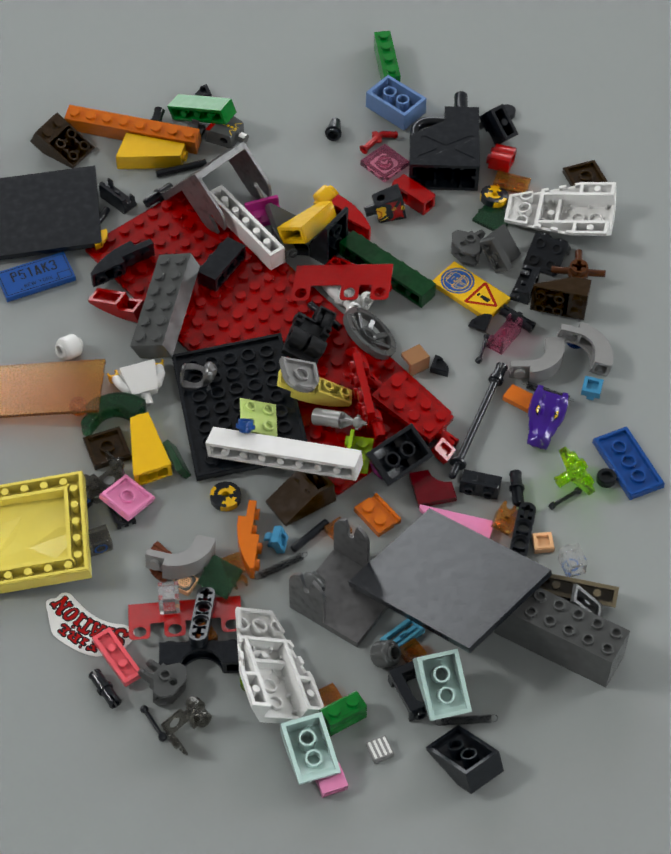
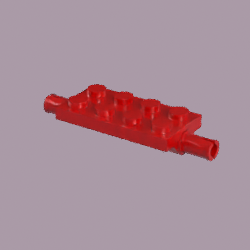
M355 346L352 349V361L349 362L351 371L349 379L350 383L354 384L355 387L353 388L354 399H358V414H362V419L367 422V425L362 426V429L366 430L367 436L374 435L376 442H383L386 440L381 411L374 408L366 377L369 375L368 361L364 351L359 346Z
M372 373L367 376L368 385L375 390L371 395L374 403L406 427L412 423L423 440L428 444L433 439L439 440L443 437L453 447L457 446L459 439L447 431V426L453 421V415L397 373H394L386 382L380 381Z

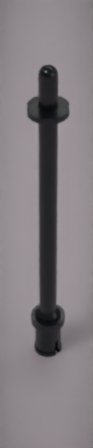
M498 362L494 372L489 376L490 385L457 457L454 456L450 459L449 463L452 466L449 472L450 479H455L459 470L466 468L467 464L464 458L497 386L503 384V377L508 369V366L503 362L502 365L501 362Z

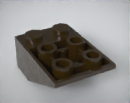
M59 113L53 115L34 133L30 141L43 154L70 168H74L95 148Z
M569 277L535 283L533 285L530 310L584 320L592 280Z
M295 471L266 500V504L286 527L335 502V486L327 476Z

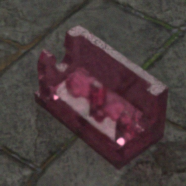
M509 314L506 317V322L500 329L489 337L486 347L502 355L520 334L523 318L518 316L514 322L511 319L512 314Z

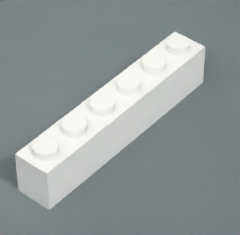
M223 185L210 191L225 215L226 225L270 270L285 263V247Z

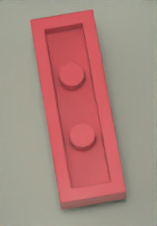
M110 627L92 637L93 643L125 687L141 678L138 674L140 668Z

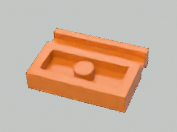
M377 493L354 507V512L378 537L394 528V525L397 523H401V518Z

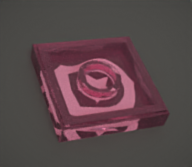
M383 144L360 160V165L385 183L409 166V161L388 145Z

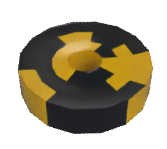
M485 186L480 193V201L491 208L503 207L508 200V192L500 186Z
M220 482L211 489L210 501L217 510L231 511L241 503L240 488L232 482Z

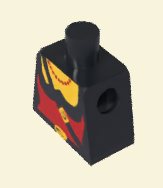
M398 184L374 193L372 195L373 204L364 207L366 217L377 215L380 223L407 218L403 197Z

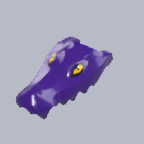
M538 385L528 408L529 434L527 444L547 450L551 438L565 418L568 408V393L563 392L561 396L543 390L544 386Z

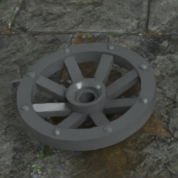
M352 307L344 314L343 324L347 333L367 354L377 359L386 360L396 352V342L393 335L377 316L360 307ZM362 318L368 321L367 326L363 325ZM373 326H375L380 333L376 334L372 330ZM385 339L386 344L376 340Z

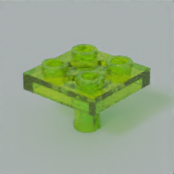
M566 447L560 449L559 453L566 471L554 477L557 486L561 488L565 484L573 482L588 495L594 493V480L586 470L588 465L583 458L580 459L575 451L571 452Z

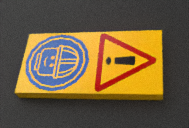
M455 261L432 280L436 283L437 290L477 316L491 314L493 318L501 308H504L503 305H507L510 302L511 297Z

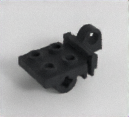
M322 305L314 312L312 318L298 312L292 320L293 323L281 353L290 358L316 362L317 365L326 350V340L330 336L329 333L332 331L331 328L337 313Z

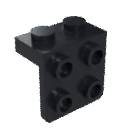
M536 232L523 264L536 268L540 267L541 273L555 277L557 274L551 273V266L561 267L565 254L569 255L571 247L566 240L560 238L556 240L547 233L542 232L540 234Z

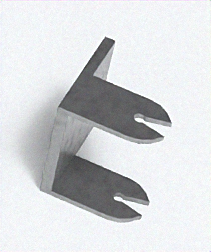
M244 141L211 160L162 194L164 199L167 200L178 192L183 191L208 229L217 234L220 233L217 222L225 230V215L202 181V178L226 161H229L253 197L256 199L264 198L261 190L267 197L272 195L268 178Z
M340 518L335 522L334 549L315 571L325 580V591L322 590L315 580L308 590L305 587L306 583L303 573H293L289 579L290 608L355 647L360 645L388 609L385 605L349 585L348 581L369 563L370 541L360 525L356 528L354 535H352L347 518Z

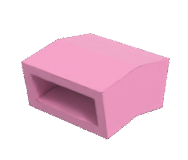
M340 763L338 764L341 773L315 780L322 798L348 789V783Z

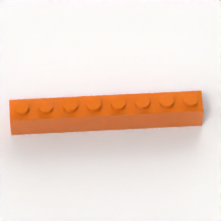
M69 105L64 117L73 128L81 133L123 140L126 133L174 141L184 143L186 151L192 154L198 153L202 141L200 129L80 106Z

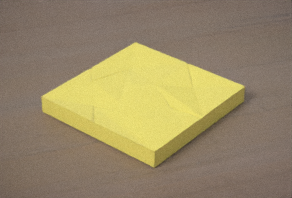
M83 471L0 485V594L92 578L86 480Z

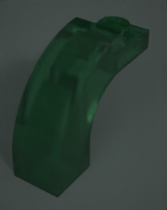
M124 392L109 393L94 399L86 406L87 416H84L81 421L82 433L84 436L92 435L102 422L110 418L119 417L130 421V417L146 413L145 399Z

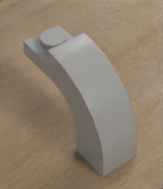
M580 322L578 327L562 323L557 337H564L565 342L580 346L587 352L590 358V373L608 376L613 366V351L606 337L586 323Z
M546 337L544 355L536 360L510 361L509 378H528V381L531 382L529 384L543 382L554 376L559 371L563 362L565 350L564 337Z
M196 535L189 549L176 554L147 549L145 554L146 568L161 571L162 578L183 579L194 576L206 569L211 563L216 552V539Z

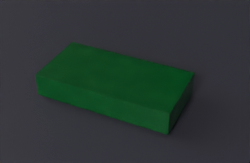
M167 439L163 442L164 449L176 472L187 479L191 476V473L177 447Z

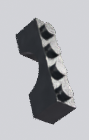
M236 639L228 641L208 640L207 645L202 648L192 647L189 641L159 642L160 665L163 663L165 665L181 663L186 667L195 660L206 659L215 662L223 673H239Z

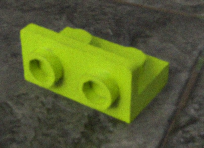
M351 429L350 436L345 438V447L362 450L363 466L360 473L368 474L370 460L365 454L373 449L374 438L355 436V430Z

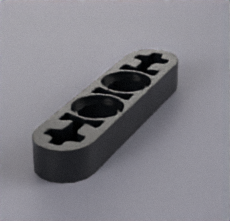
M524 502L518 508L510 544L511 550L527 557L536 515V507L530 502ZM525 510H529L528 519L524 518ZM526 525L529 530L521 531L518 527ZM522 541L525 543V546L519 548L514 543Z
M202 587L197 591L189 630V644L194 648L205 647L208 643L216 602L215 590L211 587ZM200 609H208V611H205V612H201V611H199V610H200ZM199 622H204V623H206L205 625H201V626L196 625V624L199 623Z

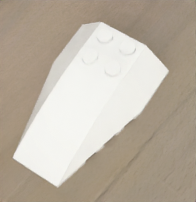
M579 182L571 187L561 185L559 189L549 190V188H544L541 192L533 193L532 190L510 194L504 222L538 231L571 236H610L616 212V182Z
M236 607L239 674L250 706L259 722L280 724L319 713L324 704L314 677L310 671L306 672L303 667V659L293 651L294 645L291 640L285 638V630L273 611Z

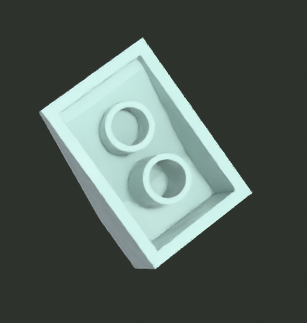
M458 649L413 659L417 681L430 721L472 712Z
M322 712L280 723L283 743L299 785L341 773Z

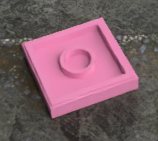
M125 474L100 493L99 499L124 519L130 521L154 502L155 496Z

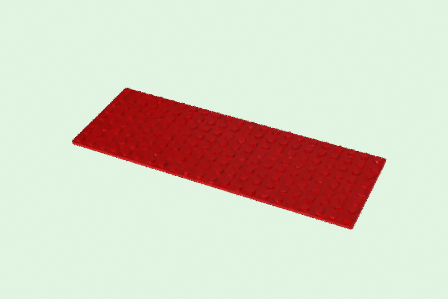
M180 191L109 232L108 239L102 248L98 250L95 247L87 248L85 252L99 263L111 251L129 241L136 245L151 239L154 243L155 255L126 267V274L114 279L134 299L145 301L159 255L191 253L198 264L203 265L208 256L217 249L219 243L223 242L227 237L242 244L244 243L227 225L226 229L223 230L216 222L220 231L218 234L208 229L183 191ZM246 245V258L216 292L199 284L197 277L177 340L187 351L277 333L282 334L283 342L285 343L293 323L292 320L298 312L312 318L314 312L307 307L311 301L319 307L322 305L337 313L335 320L342 325V329L337 331L333 327L331 328L330 336L326 340L327 347L317 363L319 377L351 389L352 404L345 407L311 404L298 400L308 442L347 448L345 447V438L350 436L351 429L355 430L353 425L339 429L313 425L311 421V415L315 408L343 411L353 419L357 415H361L362 418V414H358L357 411L358 399H354L353 388L355 387L354 384L350 383L349 373H351L349 362L352 361V349L358 345L351 339L344 327V314L313 286H311L308 300L293 301L291 294L296 271L286 262L270 270ZM298 289L295 292V296L303 298L307 292L305 289ZM364 351L369 365V374L372 373L380 381L386 382L394 373H397L451 414V411L394 359L391 357L386 360L377 359ZM369 386L370 393L372 395L375 392V390ZM373 402L375 410L381 411L386 440L406 427ZM362 427L359 430H355V436L374 438L373 448L382 443L376 442L374 435L367 436L366 430L362 429ZM369 464L368 474H370L371 472H373L370 464ZM359 473L356 481L327 477L335 486V494L339 495L368 474Z

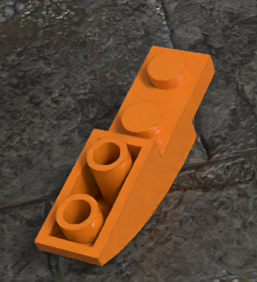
M249 500L246 516L238 515L237 522L239 554L250 579H254L255 571L260 569L258 554L262 555L263 543L259 541V534H257L258 525H255L256 520L259 521L260 509H257L256 500Z

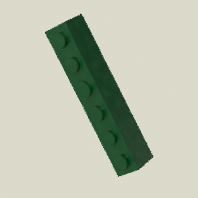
M352 231L339 242V255L354 264H394L391 278L392 289L420 308L435 296L436 283L420 274L417 270L412 269L403 261L398 260L391 253L384 251L377 244L370 242L363 235Z

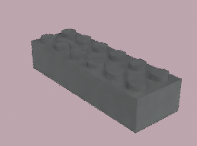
M191 253L165 254L158 257L130 345L140 358L173 357L200 265Z

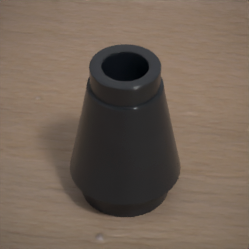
M331 119L325 130L328 140L336 141L341 137L340 119Z

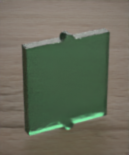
M484 205L481 209H478V213L472 219L473 222L491 231H494L503 224L508 226V223L504 222L506 210L501 207L491 208Z
M213 555L207 567L203 568L204 572L197 584L202 587L213 588L215 594L227 600L233 588L237 587L236 583L243 570Z

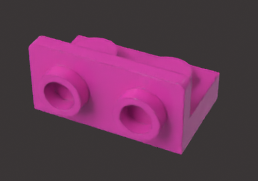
M277 195L246 202L244 207L263 226H268L271 224L265 206L268 203H272L280 207L279 198Z

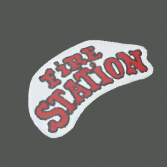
M64 592L57 598L46 601L52 634L67 646L83 654L95 657L103 656L93 643L92 637L108 627L111 628L124 648L132 641L129 638V626L110 623L95 617L70 593Z

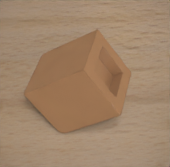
M420 344L401 353V357L409 365V374L411 376L429 368L430 356Z

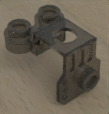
M108 451L104 453L110 464L109 470L99 477L94 473L91 476L84 474L87 484L86 492H88L89 499L95 504H100L103 501L99 497H94L100 496V493L125 474L124 463ZM107 476L115 478V481L110 485L104 483V478Z
M194 696L187 699L185 711L180 708L161 724L169 737V742L175 749L179 748L185 756L188 753L173 733L186 722L195 729L197 726L200 728L207 726L212 719L211 714L204 709L205 703L199 697ZM179 718V723L175 727H170L172 720Z

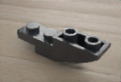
M148 239L136 245L129 241L107 254L90 273L92 286L96 287L126 274V267L154 256V243L152 240Z

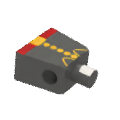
M235 116L226 125L210 123L205 129L206 142L226 148H233L237 142L241 143L244 141L246 144L249 135L244 133V123Z

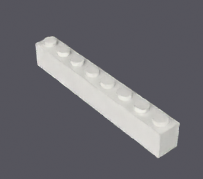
M213 427L205 442L208 457L353 481L357 480L363 466L362 450L256 433H242L226 428Z

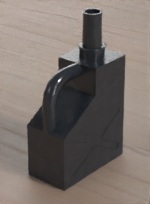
M464 91L455 93L454 107L445 106L444 117H424L417 120L411 127L409 177L429 190L478 191L480 171L479 107H468V96Z

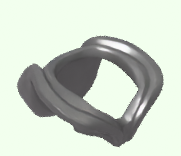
M212 362L205 363L204 367L194 363H184L181 367L180 383L182 387L190 390L205 387L214 380L217 367ZM199 370L203 373V378L197 383L185 381L184 371Z

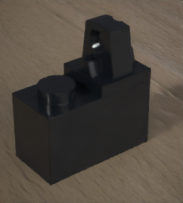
M504 104L479 116L481 121L479 123L480 130L484 128L486 132H489L495 145L502 144L518 135Z

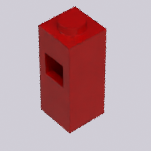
M403 174L393 181L392 186L395 184L399 186L403 202L424 216L435 206V194L407 175Z

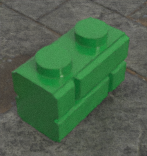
M357 691L319 710L323 714L330 737L367 717V705Z

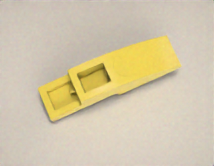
M281 369L278 372L277 386L291 391V398L323 406L345 407L352 404L351 389L319 377L317 387L312 392L303 393L294 390L284 381Z

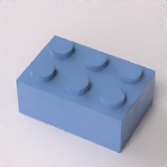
M387 75L366 92V107L400 129L405 130L426 113L427 98Z

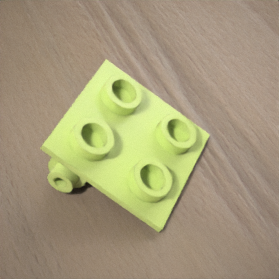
M240 398V419L254 420L255 429L251 430L250 433L277 437L276 404Z

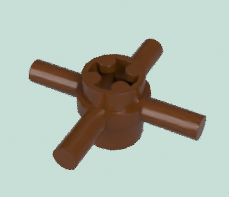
M581 249L575 251V260L568 267L551 266V273L567 274L568 278L578 277L587 279L588 276L605 277L606 270L589 269L587 262L582 260Z

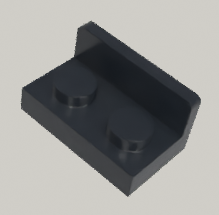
M464 469L460 480L459 492L497 500L502 477Z

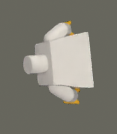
M152 359L119 368V374L118 370H114V375L107 373L109 382L114 384L123 394L130 396L132 400L140 398L143 407L154 404L151 395L158 393V388L162 386L164 381V360L161 359L160 363H156Z

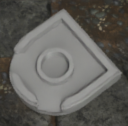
M281 356L279 363L284 381L296 391L303 393L312 392L319 383L316 362Z

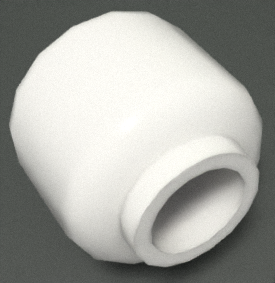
M68 334L59 338L55 345L57 356L65 361L80 356L83 351V341L75 334Z

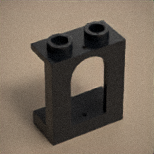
M413 661L388 671V682L391 688L395 686L407 708L409 722L415 719L421 720L428 715L425 703L416 700L406 683L417 678Z

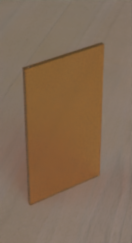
M95 359L1 365L0 418L99 412L106 360Z

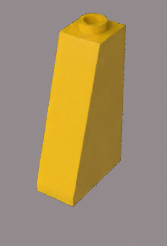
M126 133L116 154L117 169H152L181 165L184 161H187L188 151H186L184 143Z
M320 201L278 226L277 230L283 244H306L320 233L337 216L332 201Z
M146 412L130 417L134 481L139 485H144L171 476V462L149 413Z

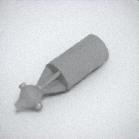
M315 408L311 415L312 424L343 429L353 425L355 430H359L362 426L367 425V422L361 418V415H357L353 419L343 411Z

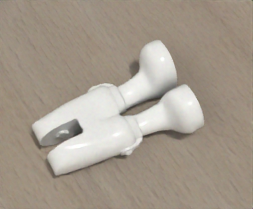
M341 285L322 286L324 291L337 305L346 308L345 312L352 307L368 310L373 303V300L370 298V291H365L361 295L358 294V298L350 302L349 300L340 299ZM347 288L344 291L345 297H352L355 294L353 288Z

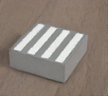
M386 735L366 742L367 750L374 764L394 757V751Z

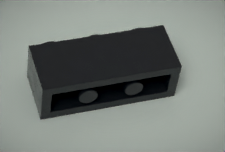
M229 237L220 242L213 254L211 253L206 262L200 265L197 275L198 283L216 292L246 258L245 245Z

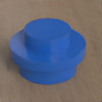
M238 419L236 428L239 429V432L250 433L251 430L255 429L254 420Z

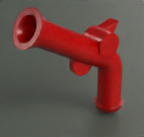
M373 131L372 138L365 145L360 146V151L363 154H367L372 146L382 142V138L396 139L398 132Z

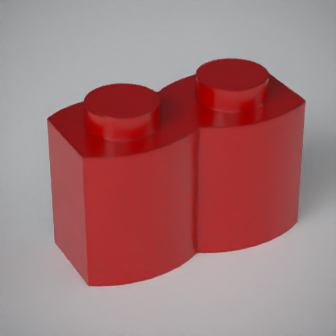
M496 144L495 147L491 148L490 154L488 153L486 164H489L488 168L509 173L515 161L517 148Z

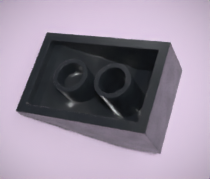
M347 207L310 242L311 258L325 265L334 256L339 254V242L348 235Z
M412 423L365 454L387 486L409 474L434 456Z
M457 725L426 747L430 755L456 784L470 794L504 771L499 751L460 725Z

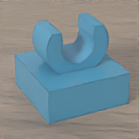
M585 376L581 395L586 396L588 400L600 399L604 380Z
M282 525L274 526L273 533H265L264 541H268L267 546L274 548L277 554L285 553L289 537Z

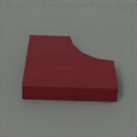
M429 470L409 473L418 508L420 504L434 506L457 501L452 482L437 480L430 474Z

